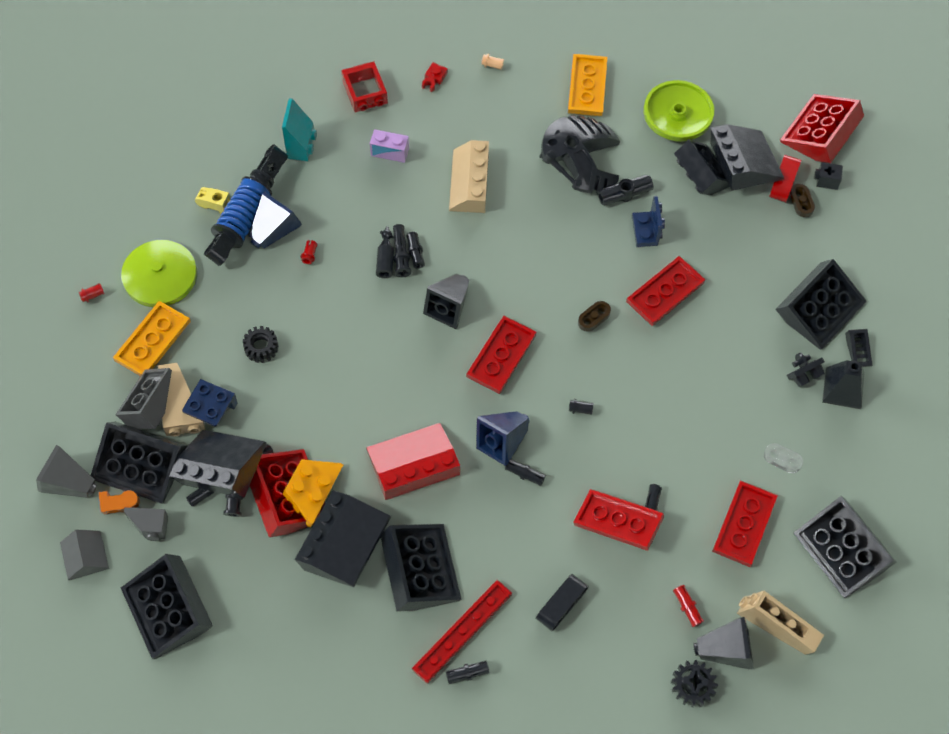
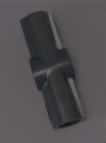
M648 175L632 180L622 179L617 185L598 190L599 201L603 206L618 201L628 202L633 196L653 190V181Z

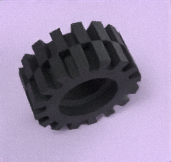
M260 326V329L253 327L254 331L249 329L248 334L245 333V339H243L246 356H249L251 361L254 359L256 363L261 360V363H265L264 359L270 361V356L274 358L276 356L275 352L278 353L279 347L274 331H270L269 327H266L264 330L263 326ZM258 340H266L268 342L267 347L263 349H255L253 345Z

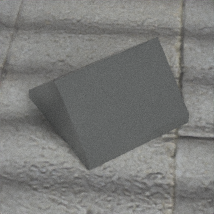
M75 529L60 542L69 581L109 569L100 531Z

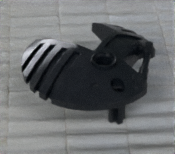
M569 115L568 118H559L548 127L542 139L539 158H542V161L551 164L558 172L562 173L572 183L574 190L585 193H592L593 190H596V193H598V190L614 186L619 181V175L598 170L590 155V152L619 145V138L607 125L600 121L598 123L591 117L585 118L582 115L577 117ZM559 161L565 162L574 178L558 163Z

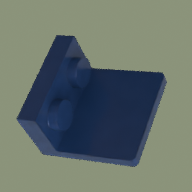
M658 196L653 197L650 212L632 213L636 247L658 246L659 240L663 237L662 229H665V220L661 218L662 203L658 201Z
M200 379L184 405L182 412L217 427L228 407L234 410L238 402L235 393Z

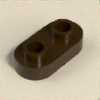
M795 184L790 191V198L795 211L801 217H810L814 212L815 204L809 189L803 184Z
M605 301L594 303L580 314L578 318L579 328L586 332L594 330L609 318L611 312L610 305Z

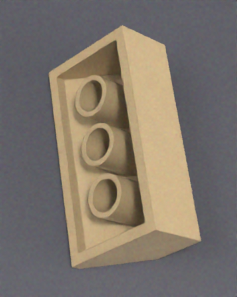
M471 140L453 150L449 211L485 213L489 141Z

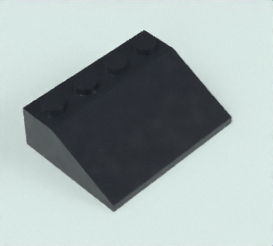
M729 124L711 128L710 144L731 191L784 180V176L761 130Z
M834 259L820 262L775 310L790 327L818 349H823L867 301Z
M116 421L106 422L90 476L96 482L123 491L130 490L138 496L163 504L174 482V479L169 475L177 457L185 450L187 445Z
M202 430L177 457L169 476L185 486L245 498L267 443L261 440Z
M333 490L299 550L295 561L304 571L354 588L391 516L350 495Z
M840 496L794 532V535L844 598L881 575L896 563V560L843 496Z
M444 524L390 525L383 532L381 543L397 612L415 611L462 600Z
M163 555L121 587L152 659H156L188 643L213 627L181 556Z

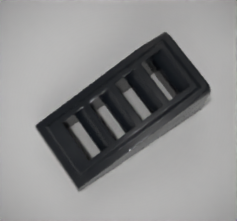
M868 329L848 330L845 335L851 361L858 362L857 358H865L866 361L860 362L863 363V367L873 366ZM862 344V347L856 348L855 345ZM856 351H864V354L857 355Z

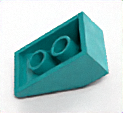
M289 98L282 124L285 149L288 155L287 159L308 161L309 155L313 154L314 145L312 142L316 140L317 130H314L313 121L293 98Z

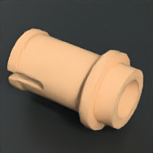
M490 54L483 55L481 65L502 70L504 59L492 57Z

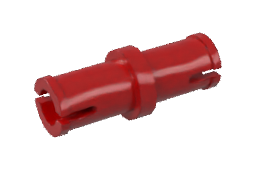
M685 585L675 588L673 593L682 606L680 607L681 611L685 612L692 628L702 624L704 620L695 606V600L692 601Z

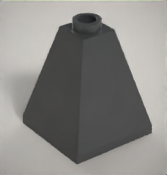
M58 445L53 449L36 479L37 489L41 493L87 498L88 495L92 496L97 488L95 479Z

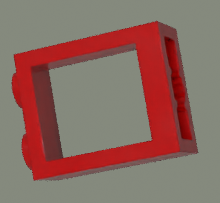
M374 61L341 70L342 81L354 112L365 111L388 103L387 91ZM375 78L379 91L356 97L351 84Z

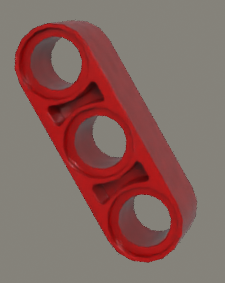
M784 154L780 165L784 180L774 182L769 195L770 198L787 202L801 163L800 159Z

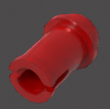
M310 240L306 241L304 252L300 256L304 264H312L315 261L314 254L318 244L311 240V244Z
M98 283L85 290L82 288L78 293L82 302L88 303L90 299L103 295L104 291L101 284Z

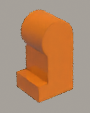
M130 490L114 496H110V493L107 491L99 492L100 509L104 515L124 512V507L137 508L140 504L139 496Z

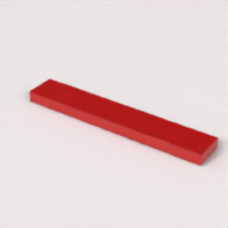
M496 580L412 667V670L428 684L512 596V592Z

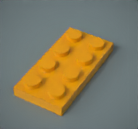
M573 54L568 113L603 116L607 57Z
M158 301L113 356L114 361L141 376L144 370L153 369L191 322L190 318Z

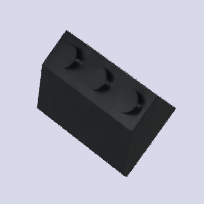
M688 139L674 153L677 157V163L686 170V176L695 183V188L700 194L711 196L730 187L717 158L707 144Z

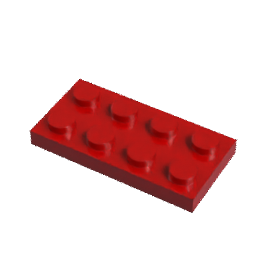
M678 256L627 297L626 302L653 326L701 287L706 279Z
M503 315L466 373V377L500 394L536 337L537 332Z
M740 480L712 552L751 567L778 495Z
M590 489L573 523L575 526L648 551L664 519V514Z

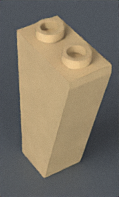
M178 363L158 365V369L170 368L172 370L166 410L162 417L166 436L176 437L184 433L196 434L206 430L203 421L182 412L191 392Z
M764 590L743 597L739 603L738 615L745 617L746 620L805 655L814 653L824 637L821 632Z

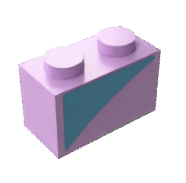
M374 129L370 141L371 156L405 163L409 151V136Z

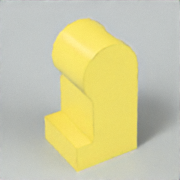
M202 187L195 198V202L202 208H210L219 211L221 214L230 201L231 196L229 192Z

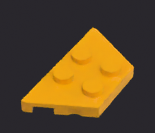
M302 459L298 464L283 495L293 504L296 512L303 515L308 527H311L344 464Z

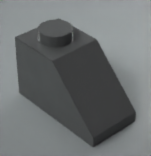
M124 507L127 518L144 538L149 541L165 539L168 515L165 509Z

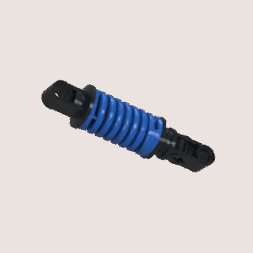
M272 144L267 149L257 169L252 170L250 176H244L241 179V184L227 203L217 223L211 228L214 239L206 248L204 255L218 266H221L226 261L232 248L242 247L245 236L249 234V230L252 228L262 194L266 192L272 196L270 188L274 185V178L288 158V155L275 144Z

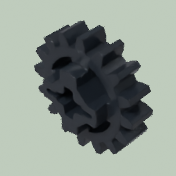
M697 660L694 661L693 665L686 661L685 667L680 664L678 666L679 671H674L673 676L675 678L671 680V684L676 686L672 688V692H678L677 700L680 698L684 699L683 705L691 702L692 708H694L696 703L702 707L704 701L709 703L711 701L710 696H715L716 692L713 689H716L718 684L713 681L716 680L717 676L710 674L712 668L705 669V662L700 666ZM690 671L689 676L681 677L684 673ZM693 677H694L695 684L697 685L695 691H694L693 683L691 682L692 679H693ZM707 690L704 695L698 696L700 691Z

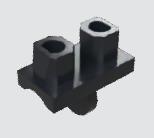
M802 353L796 354V361L792 362L793 367L799 366L800 368L787 374L788 379H794L795 383L800 387L810 382L805 372L810 371L813 379L824 375L821 364L825 361L822 357L808 363L811 359L809 354L806 356Z

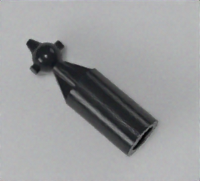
M386 226L385 230L380 231L383 241L377 248L376 276L379 278H390L393 272L394 248L389 240L393 239L394 236L389 227Z

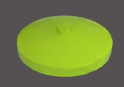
M671 80L655 86L648 93L643 113L648 126L659 136L672 141H687L688 139L693 140L702 136L710 128L714 117V104L708 93L698 85L682 80Z
M154 240L138 246L128 255L121 271L122 283L127 294L137 303L148 307H154L158 301L168 306L179 302L190 293L197 278V267L192 254L181 244L169 240Z

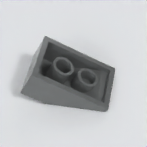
M170 368L144 370L117 411L116 416L125 425L137 429H155L161 423V419L165 414L172 370Z

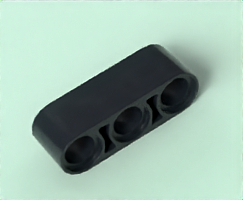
M571 574L539 611L536 619L550 631H554L585 594L589 586L574 574Z

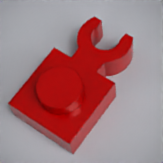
M432 62L425 73V79L422 81V89L430 85V92H433L435 90V83L439 85L442 83L448 73V68Z

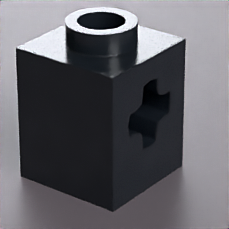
M821 162L819 169H816L814 179L817 180L816 187L838 190L842 180L843 165Z

